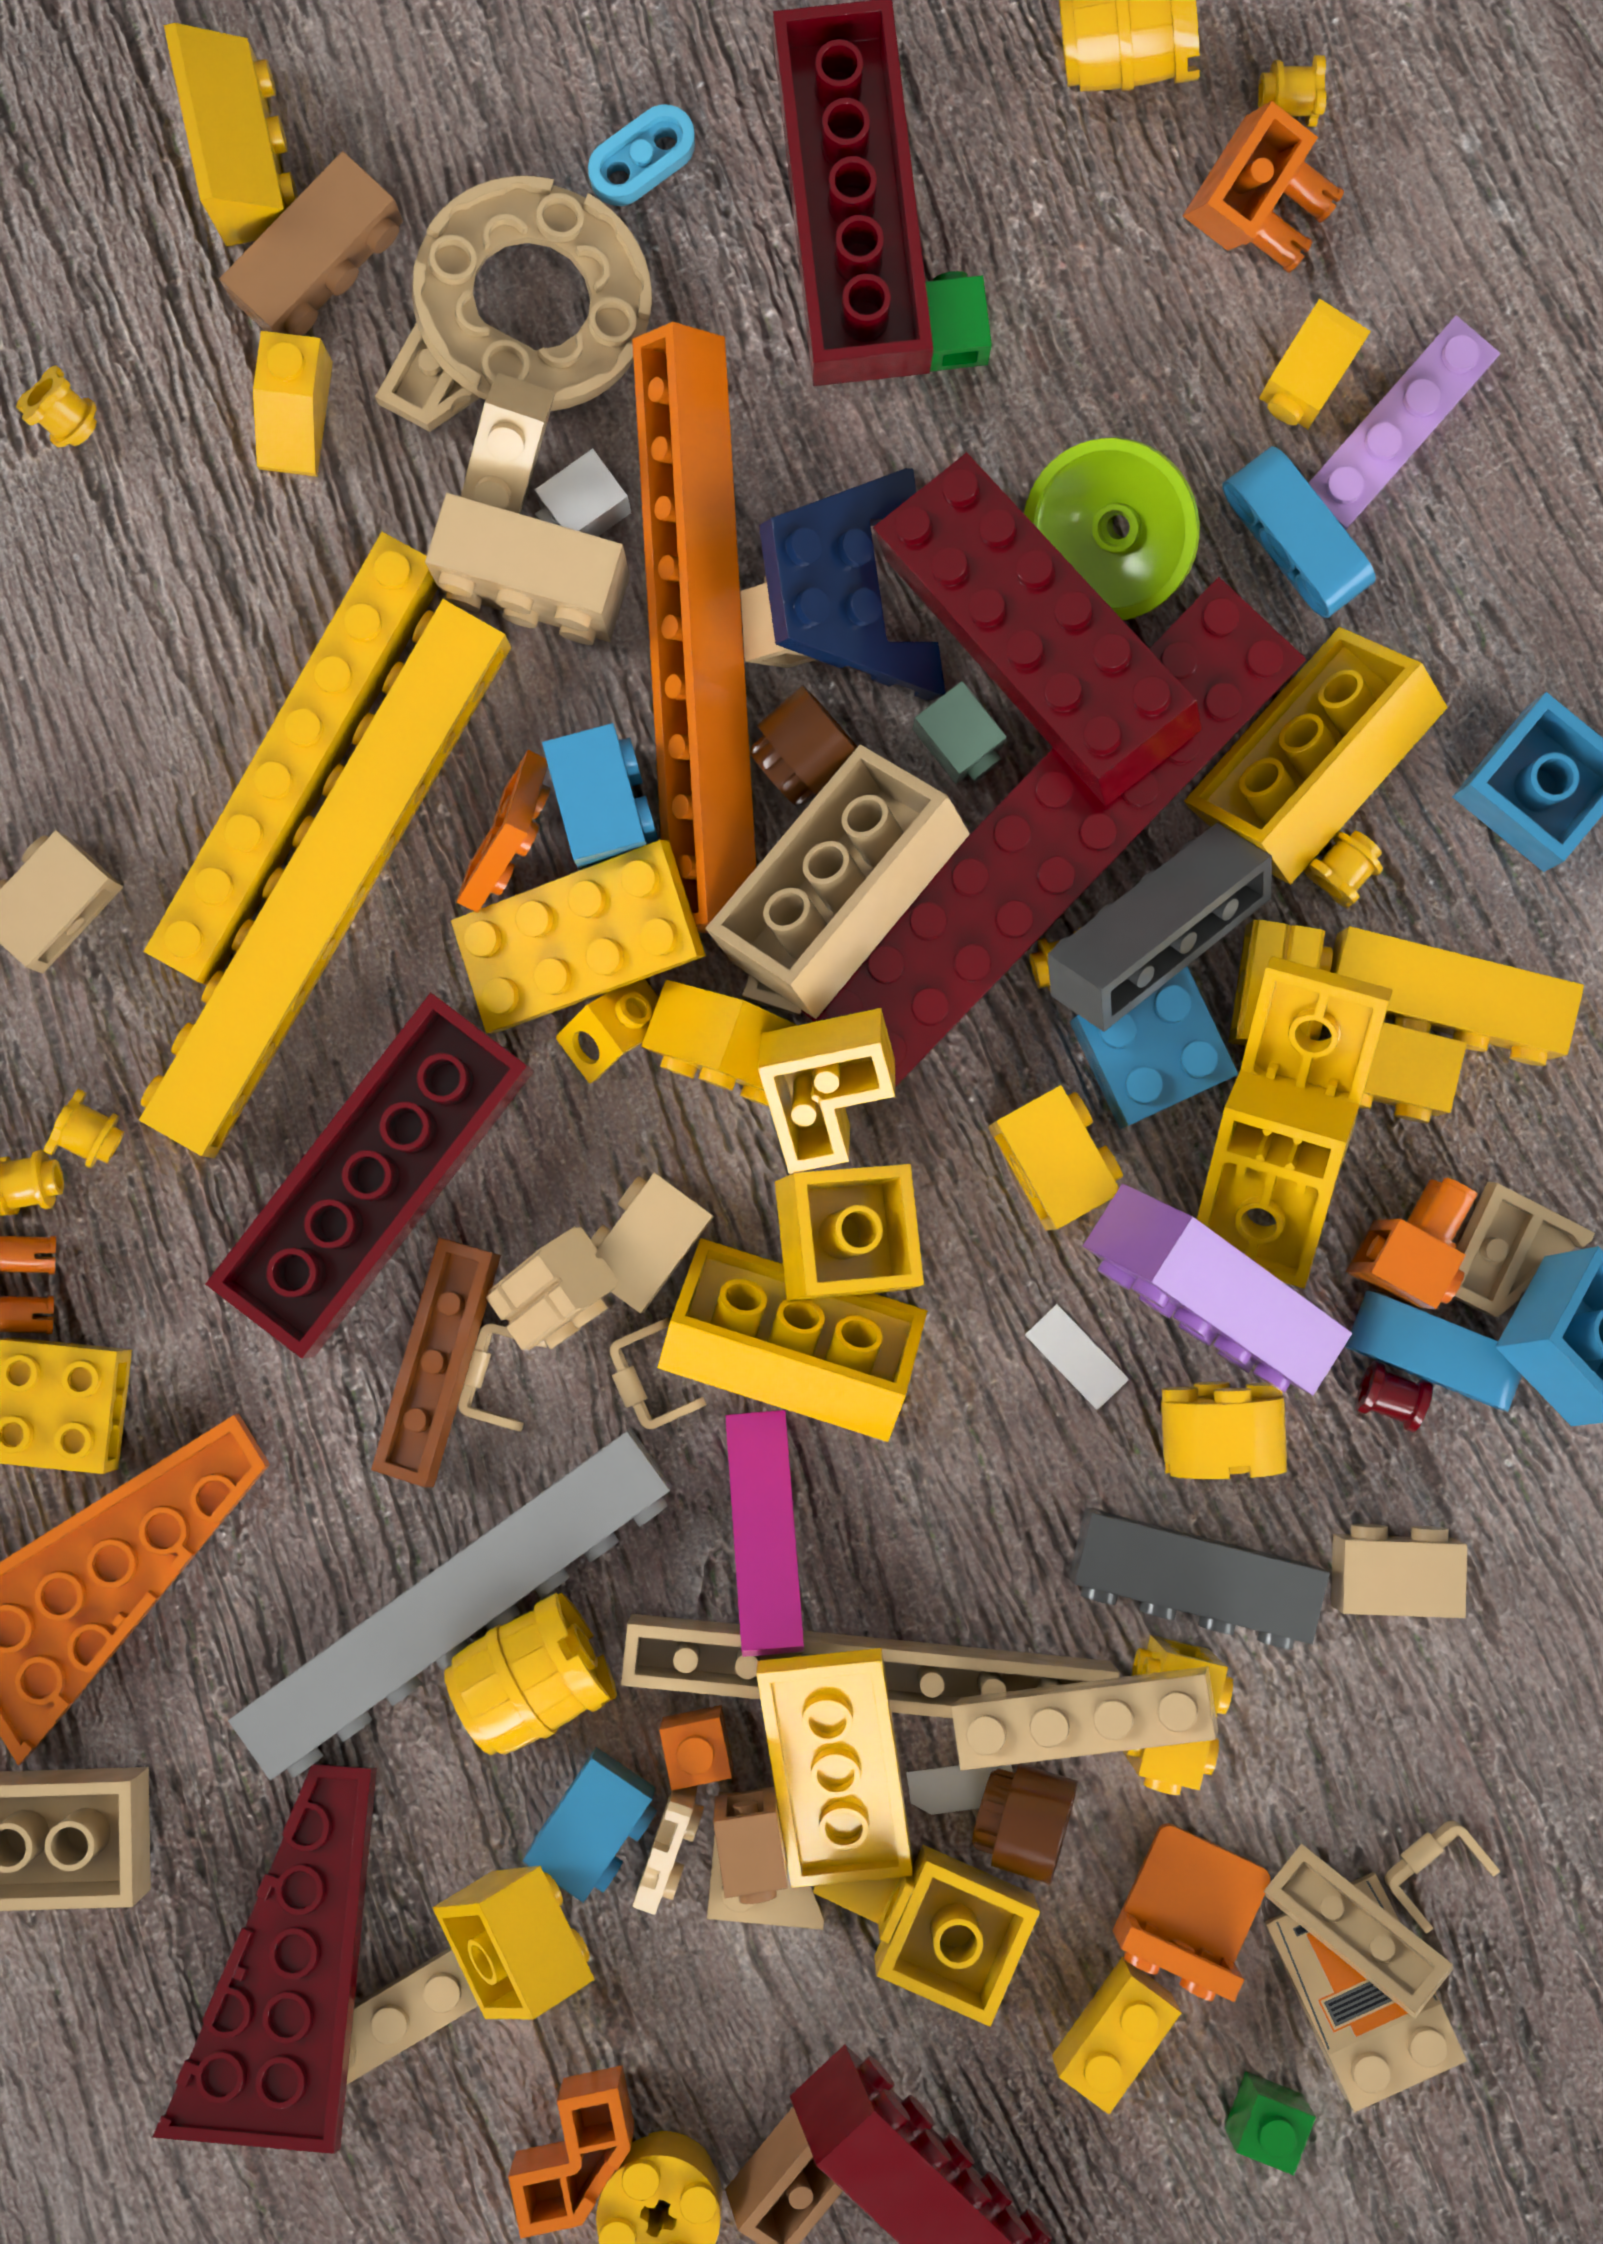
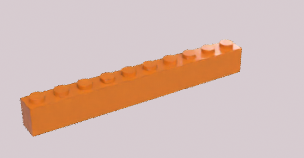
M670 322L632 339L661 840L670 842L698 933H708L705 929L756 868L725 336Z

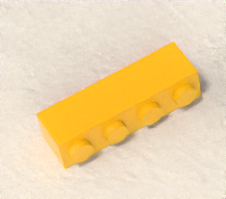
M1351 926L1337 933L1330 970L1332 973L1393 989L1385 1018L1394 1020V1025L1426 1033L1434 1030L1453 1035L1452 1039L1466 1042V1049L1486 1052L1489 1044L1510 1049V1059L1535 1066H1546L1547 1059L1551 1060L1568 1055L1584 989L1583 984Z

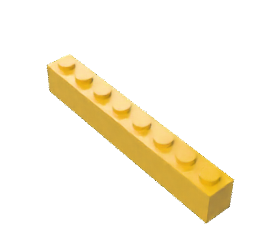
M384 532L380 533L143 952L204 985L208 984L217 971L223 970L233 952L232 943L237 932L246 920L252 919L263 899L262 892L268 879L278 867L282 866L292 848L296 831L303 820L312 813L322 795L328 776L342 760L353 740L359 723L369 712L384 685L387 675L398 661L418 622L438 590V586L425 563L426 555Z

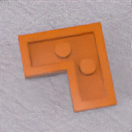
M529 749L522 758L503 790L491 829L467 867L456 903L478 913L490 893L498 896L503 893L515 867V864L510 862L515 853L525 857L530 850L540 827V824L532 819L535 820L539 816L551 789L543 784L548 767L546 758Z

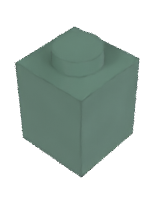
M963 681L918 714L914 719L912 728L955 784L967 775L975 782L1002 761L997 752L1003 748L1007 737Z

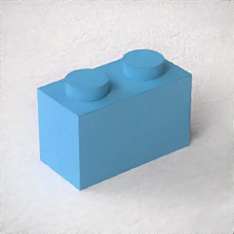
M595 1747L528 1847L523 1862L530 1867L541 1866L543 1872L548 1873L559 1887L582 1903H584L594 1887L603 1893L623 1863L615 1855L626 1838L629 1836L638 1841L653 1820L657 1810L649 1804L653 1799L656 1787Z

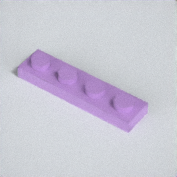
M1457 315L1310 480L1309 485L1345 530L1349 528L1501 354Z

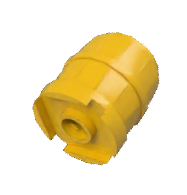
M1059 0L1068 87L1079 85L1080 91L1112 89L1129 91L1133 90L1135 86L1156 83L1171 78L1174 79L1175 84L1199 80L1200 70L1196 66H1188V58L1200 56L1196 0Z
M556 1592L534 1605V1611L526 1613L503 1626L499 1624L489 1629L485 1636L453 1656L452 1665L444 1670L448 1694L460 1720L474 1742L489 1755H493L496 1752L506 1755L540 1738L546 1739L555 1734L559 1727L574 1719L586 1709L594 1712L617 1696L615 1682L604 1655L596 1657L593 1647L589 1642V1639L594 1637L593 1633L577 1608L565 1594L560 1593L557 1595Z

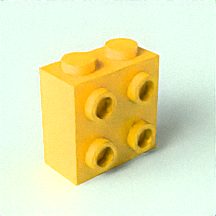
M15 1337L1 1338L0 1464L97 1474L118 1470L132 1349Z
M1150 1635L1147 1649L1138 1648L1131 1676L1208 1666L1216 1717L1217 1713L1226 1714L1231 1702L1233 1678L1226 1676L1228 1667L1208 1648ZM1219 1739L1123 1751V1753L1136 1771V1774L1145 1777L1144 1786L1162 1793L1180 1795L1182 1786L1200 1791L1203 1774H1213L1218 1758Z

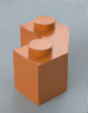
M623 2065L563 2078L557 2098V2105L565 2141L515 2152L508 2179L521 2239L582 2226L595 2206L596 2200L605 2185L630 2152L635 2123Z

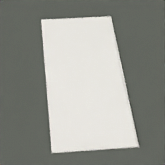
M1057 1304L1025 1334L1096 1410L1105 1404L1129 1380Z
M960 1765L906 1772L910 1802L930 1815L980 1808L990 1773L998 1768L1012 1772V1765L960 1771Z

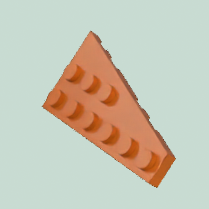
M239 1413L226 1419L0 1562V1737L18 1766L29 1758L269 1467V1461Z

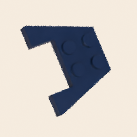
M905 468L777 515L760 524L759 531L776 645L840 669L850 666L870 674L872 681L888 687L894 684L914 690V696L923 700H934L946 694L938 642H889L886 637L871 526H875L917 492L913 468Z

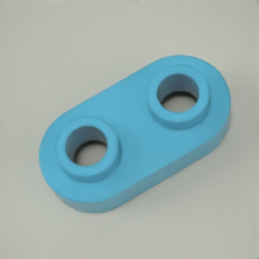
M667 104L657 105L645 111L601 143L591 154L588 163L590 184L595 195L609 205H629L687 164L695 150L694 126L690 117L676 106ZM662 137H671L676 141V144L671 149L663 150L656 146V142ZM616 171H624L629 175L628 180L622 184L612 183L609 177Z

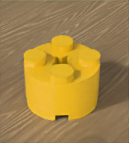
M1223 1381L1193 1383L1194 1387L1162 1388L1161 1413L1165 1474L1170 1473L1172 1477L1186 1479H1230L1232 1474L1250 1472V1478L1273 1476L1287 1472L1285 1402L1282 1391L1268 1383L1246 1384V1388H1230V1382Z
M672 2131L648 2133L647 2137L632 2142L630 2152L619 2169L615 2170L599 2196L596 2211L599 2244H715L720 2229L723 2191L718 2172L705 2148L692 2138ZM659 2200L669 2203V2207H665L662 2211L653 2209Z

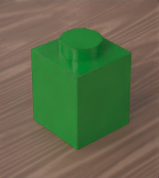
M951 271L939 274L933 278V281L926 282L933 342L930 372L988 365L992 343L983 275L968 277V274L965 272Z
M1246 2071L1224 2129L1236 2153L1294 2176L1316 2116L1302 2093Z

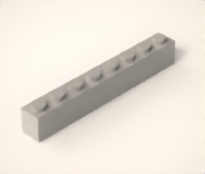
M629 1428L231 1717L228 1722L270 1781L286 1769L292 1778L298 1776L323 1757V1754L318 1749L320 1744L334 1734H337L342 1742L349 1739L373 1720L367 1712L371 1707L385 1697L392 1706L400 1702L422 1685L416 1676L435 1661L441 1670L451 1665L453 1656L469 1646L466 1639L480 1628L486 1626L489 1631V1629L499 1624L501 1626L507 1624L518 1616L521 1612L515 1603L531 1591L535 1590L538 1596L542 1598L565 1582L570 1576L564 1568L582 1554L585 1555L589 1562H592L616 1545L619 1540L613 1532L633 1518L640 1527L663 1511L668 1504L662 1496L671 1490L672 1484L632 1428Z

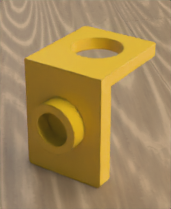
M645 979L607 992L587 1004L556 1035V1040L588 1083L591 1084L598 1080L622 1055L643 1042L659 997ZM580 1031L589 1034L596 1042L599 1049L598 1060L589 1058L581 1049L578 1040Z
M913 1876L816 1885L813 1887V1893L877 1923L879 1939L889 1943L913 1892L914 1881Z

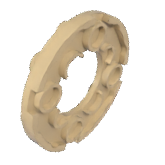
M510 176L494 179L472 187L455 197L443 207L427 228L426 236L420 246L414 264L412 281V301L418 329L427 348L441 368L462 387L480 398L486 400L497 373H501L556 392L551 411L583 404L613 386L634 361L632 339L646 333L652 305V288L646 260L639 244L624 222L608 206L591 194L587 193L585 198L570 190L554 186V179L544 177ZM524 243L551 247L573 262L583 275L590 296L588 317L576 335L559 346L533 350L523 348L514 341L503 340L491 332L478 314L473 296L475 277L486 259L504 247Z

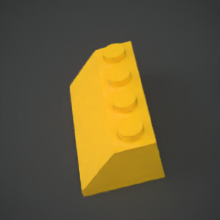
M1338 627L1184 802L1189 809L1210 827L1219 823L1272 855V875L1291 885L1448 707L1421 662L1342 627Z
M700 1238L670 1320L657 1368L888 1442L906 1397L928 1310L875 1293L787 1301L783 1264Z

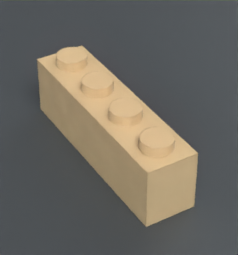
M1208 1666L961 1697L951 1706L960 1771L1216 1740L1218 1733Z

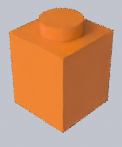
M722 1705L662 1718L659 1731L671 1791L732 1779L734 1764Z

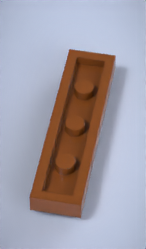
M438 1238L372 1464V1471L424 1488L434 1487L488 1303L486 1296L488 1290L493 1286L501 1258L500 1254L449 1239Z

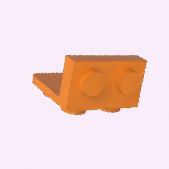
M1166 1823L1161 1825L1155 1834L1112 1930L1120 1948L1126 1951L1123 1958L1131 1965L1149 1974L1157 1975L1159 1969L1162 1968L1181 1977L1180 1986L1202 1999L1213 2001L1216 1994L1235 2002L1245 1979L1234 1962L1265 1896L1264 1890L1270 1884V1875L1263 1866L1174 1824Z

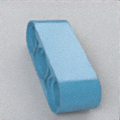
M1274 446L1269 447L1223 482L1222 489L1224 495L1235 513L1304 601L1320 617L1329 618L1375 582V572L1365 554L1291 460Z
M1366 1291L1351 1329L1352 1335L1345 1345L1346 1348L1506 1412L1509 1411L1522 1374L1496 1348L1498 1341L1372 1291Z

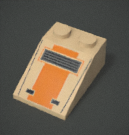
M1374 1872L1350 1882L1399 1921ZM1285 1912L1264 1921L1337 2086L1354 2113L1467 2061L1436 1992L1417 2017L1414 2018Z

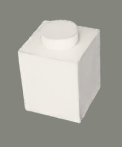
M593 448L535 489L541 507L534 514L536 519L593 536H600L631 514L627 494Z

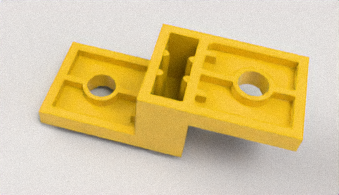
M1271 956L1265 969L1241 1069L1224 1107L1197 1220L1283 1283L1305 1289L1336 1180L1351 1139L1393 989ZM1308 1020L1319 1021L1330 1030L1332 1036L1321 1041L1310 1039L1301 1031L1300 1024ZM1255 1208L1266 1210L1275 1218L1276 1223L1270 1226L1256 1224L1248 1217L1246 1211Z

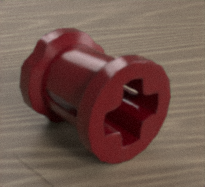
M1374 1360L1368 1366L1359 1385L1355 1400V1410L1363 1414H1367L1371 1410L1402 1422L1405 1430L1414 1433L1421 1426L1429 1409L1433 1394V1383L1425 1379H1421L1416 1383L1385 1371V1365Z

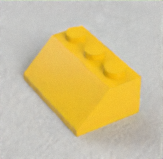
M179 23L163 25L200 201L226 247L256 241L298 197L292 173H282L279 154L288 152V147L279 115L270 117L267 98L276 96V90L268 60H257L248 38Z

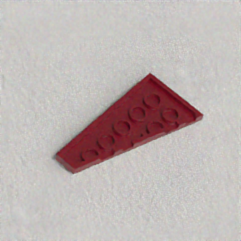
M320 1763L311 1765L283 1830V1840L269 1872L265 1873L256 1893L258 1897L246 1926L241 1928L202 2019L204 2024L189 2059L184 2061L175 2082L178 2084L166 2113L161 2116L152 2138L335 2154L340 2150L377 1768Z

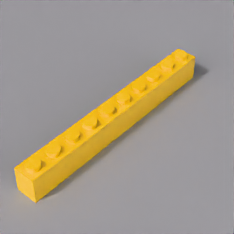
M444 599L440 602L435 613L428 610L421 617L412 637V641L417 644L405 664L398 661L390 670L382 688V692L386 694L382 704L375 715L369 712L359 723L352 743L356 745L354 752L345 766L338 764L328 776L322 794L327 797L315 818L309 815L299 826L292 842V846L296 848V851L285 869L278 867L268 879L262 892V898L267 900L255 921L252 919L246 920L237 932L232 943V950L236 951L235 956L225 973L221 970L217 971L206 985L201 1001L206 1003L200 1016L195 1024L188 1022L181 1029L171 1048V1053L176 1055L166 1074L164 1076L160 1074L155 1076L142 1096L141 1105L145 1107V1110L139 1121L200 1156L215 1158L511 650V645L503 632Z

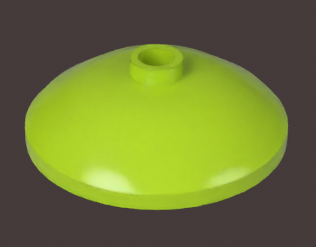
M1106 437L1086 441L1067 449L1052 460L1041 472L1026 501L1024 510L1026 517L1122 620H1128L1150 612L1168 600L1184 582L1195 560L1200 536V522L1192 490L1183 474L1170 459L1142 442L1127 438ZM1117 515L1125 517L1129 522V532L1125 537L1117 535L1113 529V521Z

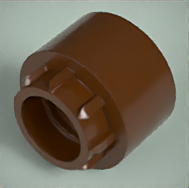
M802 685L758 724L759 729L764 735L751 746L750 754L768 778L792 804L803 806L814 795L817 796L858 746L817 698Z
M1021 1763L1018 1764L1015 1773L1000 1768L992 1771L978 1811L972 1844L976 1850L992 1855L991 1867L1051 1885L1071 1816L1078 1781Z

